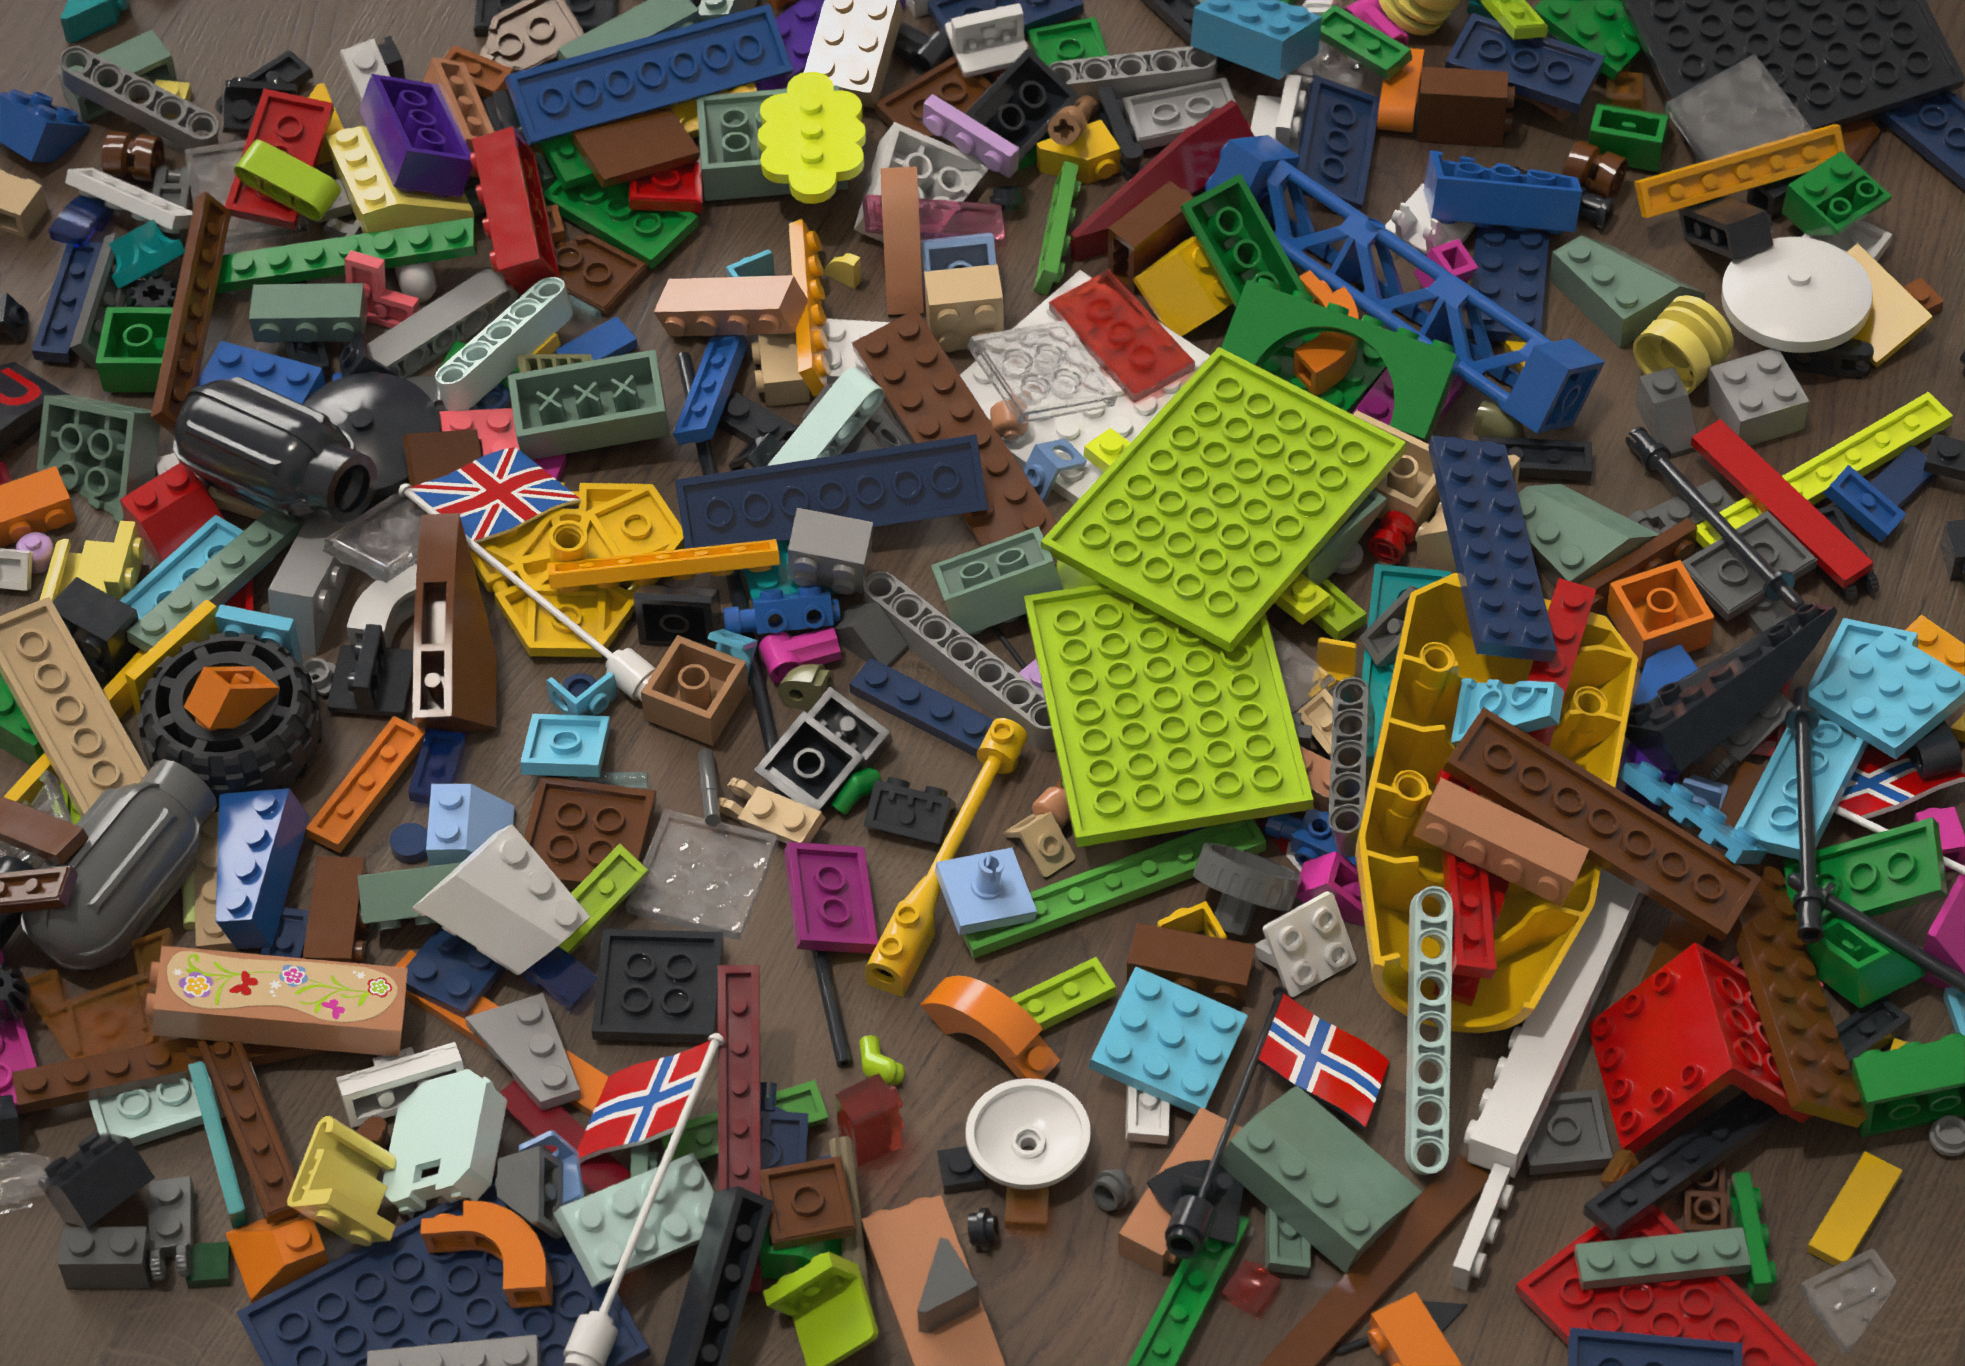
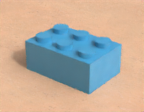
M1205 0L1194 7L1190 46L1273 78L1281 79L1318 55L1322 16L1309 12L1305 7L1292 6L1279 0Z

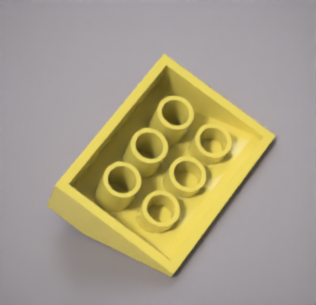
M367 127L347 128L326 136L334 171L337 178L342 182L351 208L364 234L475 217L464 191L462 197L449 195L438 197L430 192L417 190L405 192L394 187Z

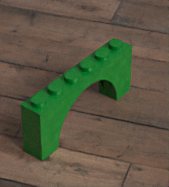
M1259 278L1258 283L1250 280L1246 281L1223 341L1222 349L1262 368L1279 348L1304 335L1332 332L1358 339L1378 353L1390 373L1394 388V410L1390 426L1429 444L1461 361L1459 356L1453 353L1455 347L1438 340H1433L1432 345L1418 341L1419 334L1398 327L1397 332L1383 328V321L1368 315H1363L1362 320L1348 316L1349 309L1331 302L1328 303L1327 308L1313 303L1315 297L1298 290H1294L1293 294L1289 295L1278 291L1280 288L1279 284L1264 278Z

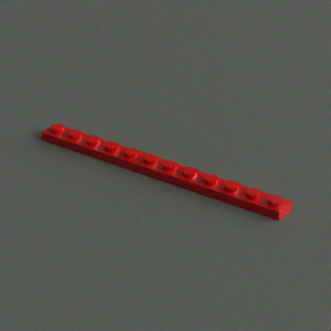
M1558 578L1548 610L1557 652L1552 663L1533 660L1527 681L1555 682L1564 690V700L1596 589ZM1556 725L1531 731L1527 734L1550 747ZM1488 871L1494 935L1509 881ZM1452 974L1451 1000L1472 1006L1481 978ZM1435 983L1432 994L1438 996L1439 986Z

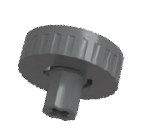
M1217 843L1203 844L1193 873L1197 880L1222 892L1215 917L1223 930L1241 936L1247 935L1257 905L1277 910H1291L1302 881V877L1281 864L1241 849Z

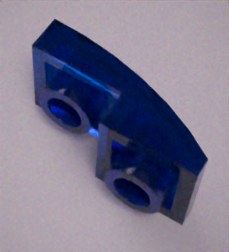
M79 195L61 211L49 228L50 239L84 248L94 230L102 232L115 209L107 207L105 200L101 198H89Z
M559 946L521 973L535 988L541 984L568 1010L597 980V976Z

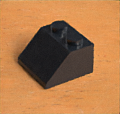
M660 584L656 586L642 585L634 592L633 599L640 645L671 646L676 636L679 635L716 649L717 642L709 640L708 636L709 633L719 630L721 617L719 589L672 587Z

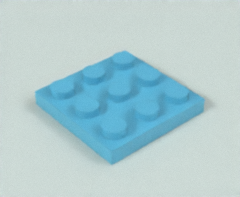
M1886 630L1809 692L1810 707L1816 709L1823 716L1892 758L1897 759L1965 704V676Z
M1135 967L1096 1047L1088 1068L1196 1115L1201 1107L1206 1109L1248 1015Z

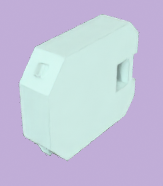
M469 1069L423 1082L398 1106L389 1152L395 1156L396 1164L393 1170L385 1169L383 1184L387 1186L384 1195L399 1208V1213L407 1214L413 1219L414 1212L425 1210L427 1200L443 1196L450 1203L465 1198L477 1201L490 1187L507 1105V1099L494 1088L491 1080L486 1077L482 1079ZM440 1166L438 1174L421 1178L422 1170Z

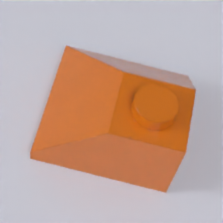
M302 1213L267 1224L264 1218L225 1232L251 1303L329 1263L314 1220Z

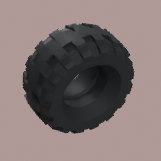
M226 633L210 635L209 640L199 643L193 640L181 646L180 651H178L179 654L173 658L167 656L157 666V670L153 673L154 678H150L144 687L139 700L141 711L140 714H137L140 739L150 768L157 761L163 759L174 761L188 768L210 788L216 799V809H219V795L292 789L297 782L296 776L302 777L306 774L316 758L317 744L321 743L322 739L321 710L310 673L302 662L298 663L291 656L290 651L272 640L263 643L262 639L258 638L257 635L240 633L239 637H228ZM254 666L280 687L277 695L265 703L251 720L236 728L216 731L207 730L198 725L195 721L196 717L184 708L203 667Z

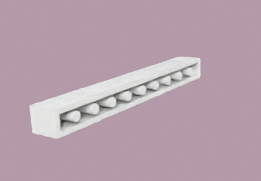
M1602 868L1594 907L1535 1009L1526 1018L1522 1027L1515 1026L1508 1045V1049H1511L1508 1058H1500L1494 1073L1496 1084L1493 1090L1486 1088L1479 1105V1111L1482 1112L1479 1120L1472 1119L1468 1125L1464 1137V1143L1469 1144L1468 1162L1492 1170L1494 1163L1509 1167V1176L1515 1178L1526 1155L1528 1146L1549 1105L1551 1096L1556 1090L1645 897L1643 893Z

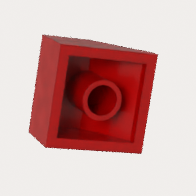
M180 463L120 499L125 521L136 523L139 537L144 538L145 548L160 564L214 515L224 519L202 481L191 470Z

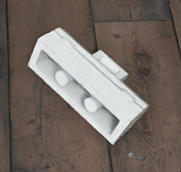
M455 1042L414 1054L412 1047L400 1050L399 1057L382 1055L372 1058L373 1067L337 1077L336 1081L351 1128L365 1124L364 1121L372 1116H382L383 1119L396 1115L398 1106L423 1082L463 1071L464 1066Z

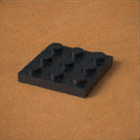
M603 928L592 1022L593 1040L708 1042L709 1036L716 1032L718 965H722L723 932Z

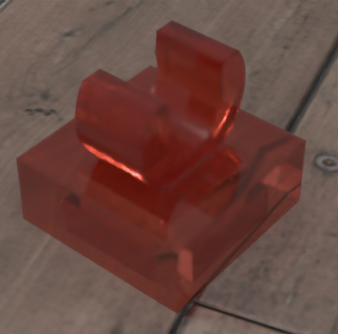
M1244 1260L1222 1290V1299L1258 1319L1280 1289L1281 1279L1270 1274L1268 1269L1258 1263Z

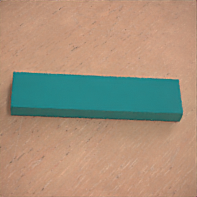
M202 1061L189 1064V1071L232 1228L247 1225L248 1219L206 1065Z

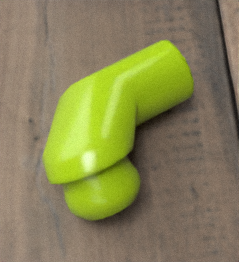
M869 1035L860 1039L862 1070L865 1076L884 1085L900 1084L905 1077L904 1066L900 1063H895L891 1058L881 1055L880 1040L877 1036Z

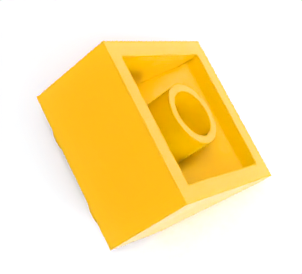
M1196 236L1183 241L1133 279L1161 324L1179 336H1183L1208 321L1233 303Z

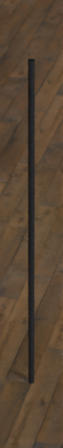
M681 352L676 356L686 400L694 381L695 373L691 355L688 352ZM710 440L701 443L695 442L702 475L716 474L717 469ZM736 569L732 574L726 575L732 607L738 606L739 610L749 609L740 569ZM754 632L741 633L743 636L755 639ZM756 646L748 677L767 755L779 739ZM774 787V792L776 794L786 797L784 794H782ZM811 950L836 1065L838 1068H847L853 1062L827 951Z

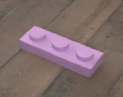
M934 94L924 102L923 125L931 133L937 136L941 135L955 144L961 152L973 155L984 162L990 170L1000 172L1008 178L1018 170L1019 147Z

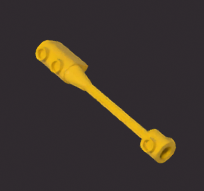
M997 718L992 722L977 751V758L983 764V767L927 875L920 880L903 901L898 903L865 967L866 985L904 997L935 936V920L933 915L941 889L935 874L936 862L954 858L996 774H1008L1017 768L1019 755L1028 740L1026 730L1017 722L1006 718ZM882 970L888 971L893 977L882 974Z

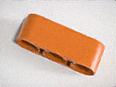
M1410 48L1413 59L1389 80L1383 79L1377 130L1413 133L1421 85L1422 66L1424 65V49Z

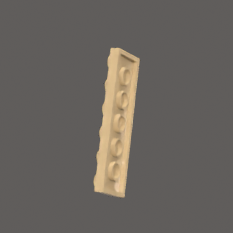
M46 597L0 616V673L82 818L105 790L139 783L148 770L51 598Z

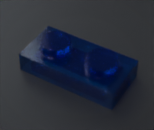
M433 729L426 730L408 791L410 801L430 804L431 784H455L466 746L465 734Z

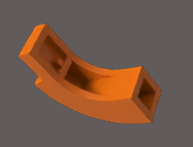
M1311 270L1299 276L1308 294L1315 297L1313 303L1326 308L1329 302L1343 306L1350 310L1348 316L1358 319L1356 304L1345 287L1332 293L1330 286L1325 281H1320ZM1321 332L1314 339L1294 349L1293 374L1313 395L1318 396L1336 385L1348 373L1357 354L1358 339L1339 333Z
M967 976L946 977L920 1004L945 1035L966 1033L979 1039L1005 1062L1018 1079L1043 1080L1060 1061L1040 1037L1039 1032L1043 1028L1011 998L980 980Z
M464 1201L463 1216L439 1214L434 1218L421 1219V1236L428 1253L479 1250L499 1258L504 1263L503 1290L510 1308L553 1305L552 1276L541 1243L532 1228L514 1212L489 1202Z

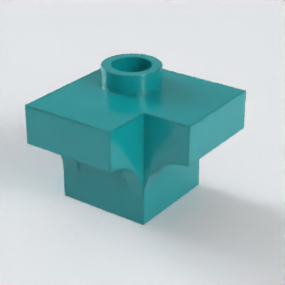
M153 219L109 243L117 261L116 271L111 277L118 289L144 276L146 281L150 274L155 278L166 271L163 265L185 252V248L180 239L172 240L163 235Z

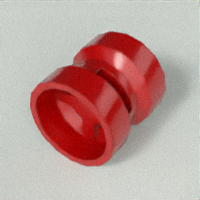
M1394 510L1387 511L1379 522V529L1375 530L1367 543L1368 549L1380 561L1396 564L1406 553V545L1410 544L1415 538L1418 527L1413 519L1405 513Z

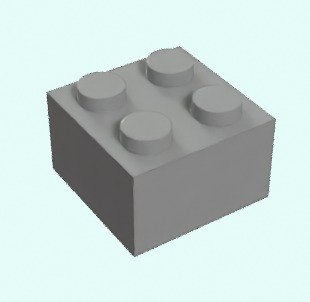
M1768 349L1709 367L1705 390L1706 399L1718 420L1721 419L1749 446L1804 430L1809 400L1780 350Z
M797 508L788 547L787 579L794 580L800 586L821 585L831 587L833 591L840 594L849 595L854 592L863 594V583L867 575L872 552L873 522Z

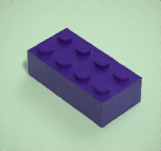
M371 74L359 107V112L393 186L405 192L417 190L430 192L438 197H446L448 195L462 197L472 170L471 152L438 84Z

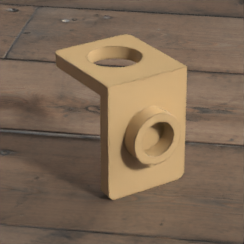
M1052 812L1040 813L1039 815L1031 814L1004 831L1006 838H1021L1042 877L1050 876L1075 859V855Z

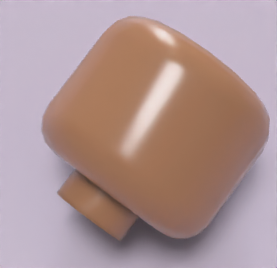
M1014 399L1002 400L995 403L990 409L992 428L998 432L1001 438L1008 441L1016 440L1028 430L1027 408L1023 402Z
M1056 786L1049 787L1033 803L1032 811L1034 815L1052 812L1061 830L1071 821L1064 789Z

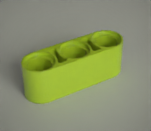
M255 140L233 169L235 175L246 185L315 221L323 218L342 191L338 183L327 174L261 140Z

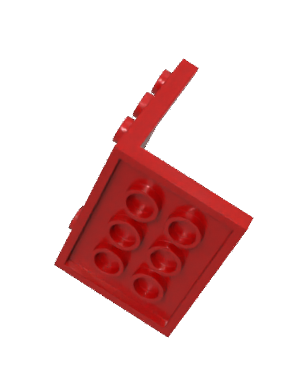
M1696 942L1587 1024L1621 1149L1631 1155H1634L1730 1083L1746 1091L1752 1098L1760 1099L1773 1106L1780 1114H1787L1801 1123L1812 1116L1791 1110L1745 971Z

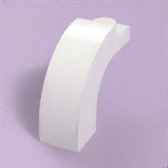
M417 564L399 568L382 576L361 594L352 609L347 624L350 645L356 646L357 639H363L366 624H375L382 626L386 648H391L398 627L406 619L414 615Z

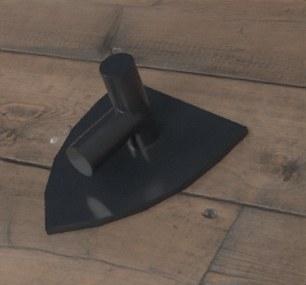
M1211 1160L1188 1161L1165 1169L1147 1182L1159 1204L1171 1216L1180 1198L1184 1196H1198ZM1220 1164L1206 1196V1200L1213 1205L1217 1213L1209 1238L1234 1245L1244 1186Z

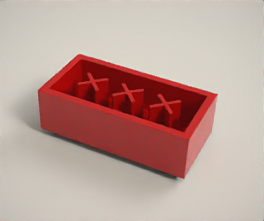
M513 126L472 138L474 152L470 153V160L475 173L479 174L481 185H478L476 189L481 205L486 208L487 218L483 219V226L488 239H492L494 251L490 252V261L496 273L500 272L505 283L512 285L520 295L526 293L542 279L548 277L561 279L535 152Z

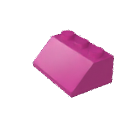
M1960 873L1927 933L1923 950L1965 975V875ZM1926 970L1925 976L1919 978L1943 990L1952 987Z

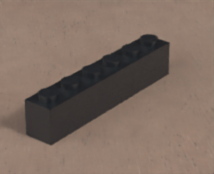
M740 1186L714 1192L664 1366H727L774 1201Z

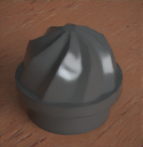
M1103 1170L1096 1176L1095 1183L1091 1187L1093 1199L1101 1208L1112 1211L1114 1209H1122L1130 1202L1131 1192L1135 1186L1131 1183V1176H1128L1124 1170Z

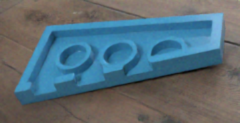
M1642 761L1641 764L1625 763L1618 777L1644 797L1661 807L1665 803L1670 805L1668 813L1679 823L1694 829L1697 826L1700 827L1702 831L1698 837L1711 846L1716 845L1726 850L1725 857L1733 863L1760 864L1768 850L1757 844L1760 838L1756 834L1741 826L1736 830L1725 822L1727 816L1723 812L1708 804L1705 808L1692 800L1695 794L1678 783H1674L1671 786L1660 779L1663 773L1653 765Z

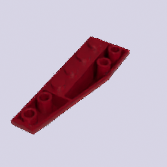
M1231 100L1221 108L1214 109L1196 125L1186 128L1181 135L1071 233V258L1079 261L1108 253V227L1169 181L1179 188L1190 192L1194 198L1206 192V182L1214 174L1220 161V152L1224 145L1229 142V139L1254 137L1238 104Z

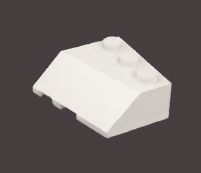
M894 122L879 141L854 230L884 242L880 168L917 167L920 240L937 237L989 168L984 162L970 154L963 153L954 147Z
M513 824L495 832L411 908L421 916L426 915L442 925V929L453 936L458 935L473 944L479 952L516 975L523 973L560 945L590 917Z

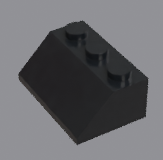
M1028 47L965 114L1019 147V162L1048 131L1050 120L1062 108L1072 106L1080 96Z

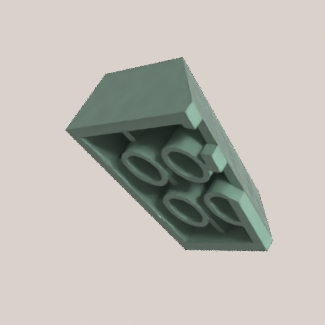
M1581 235L1552 253L1550 282L1619 348L1635 340L1654 320H1657V317L1676 297L1689 295L1700 299L1705 298L1704 292L1599 240Z
M75 395L44 396L37 470L42 471L56 466L66 489L69 491L74 490L88 499L89 504L97 509H104L114 516V520L120 523V521H125L120 499L155 478L160 425L151 418L152 410Z
M1562 484L1527 486L1517 493L1535 566L1555 587L1558 578L1579 584L1660 535Z

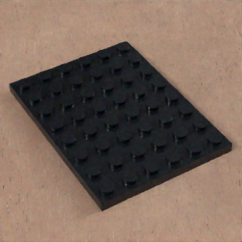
M1620 0L1697 163L1836 124L1842 126L1961 88L1965 83V77L1926 0Z

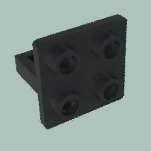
M366 624L363 639H357L356 646H340L327 702L328 710L331 712L402 717L405 713L413 676V650L386 648L382 626Z

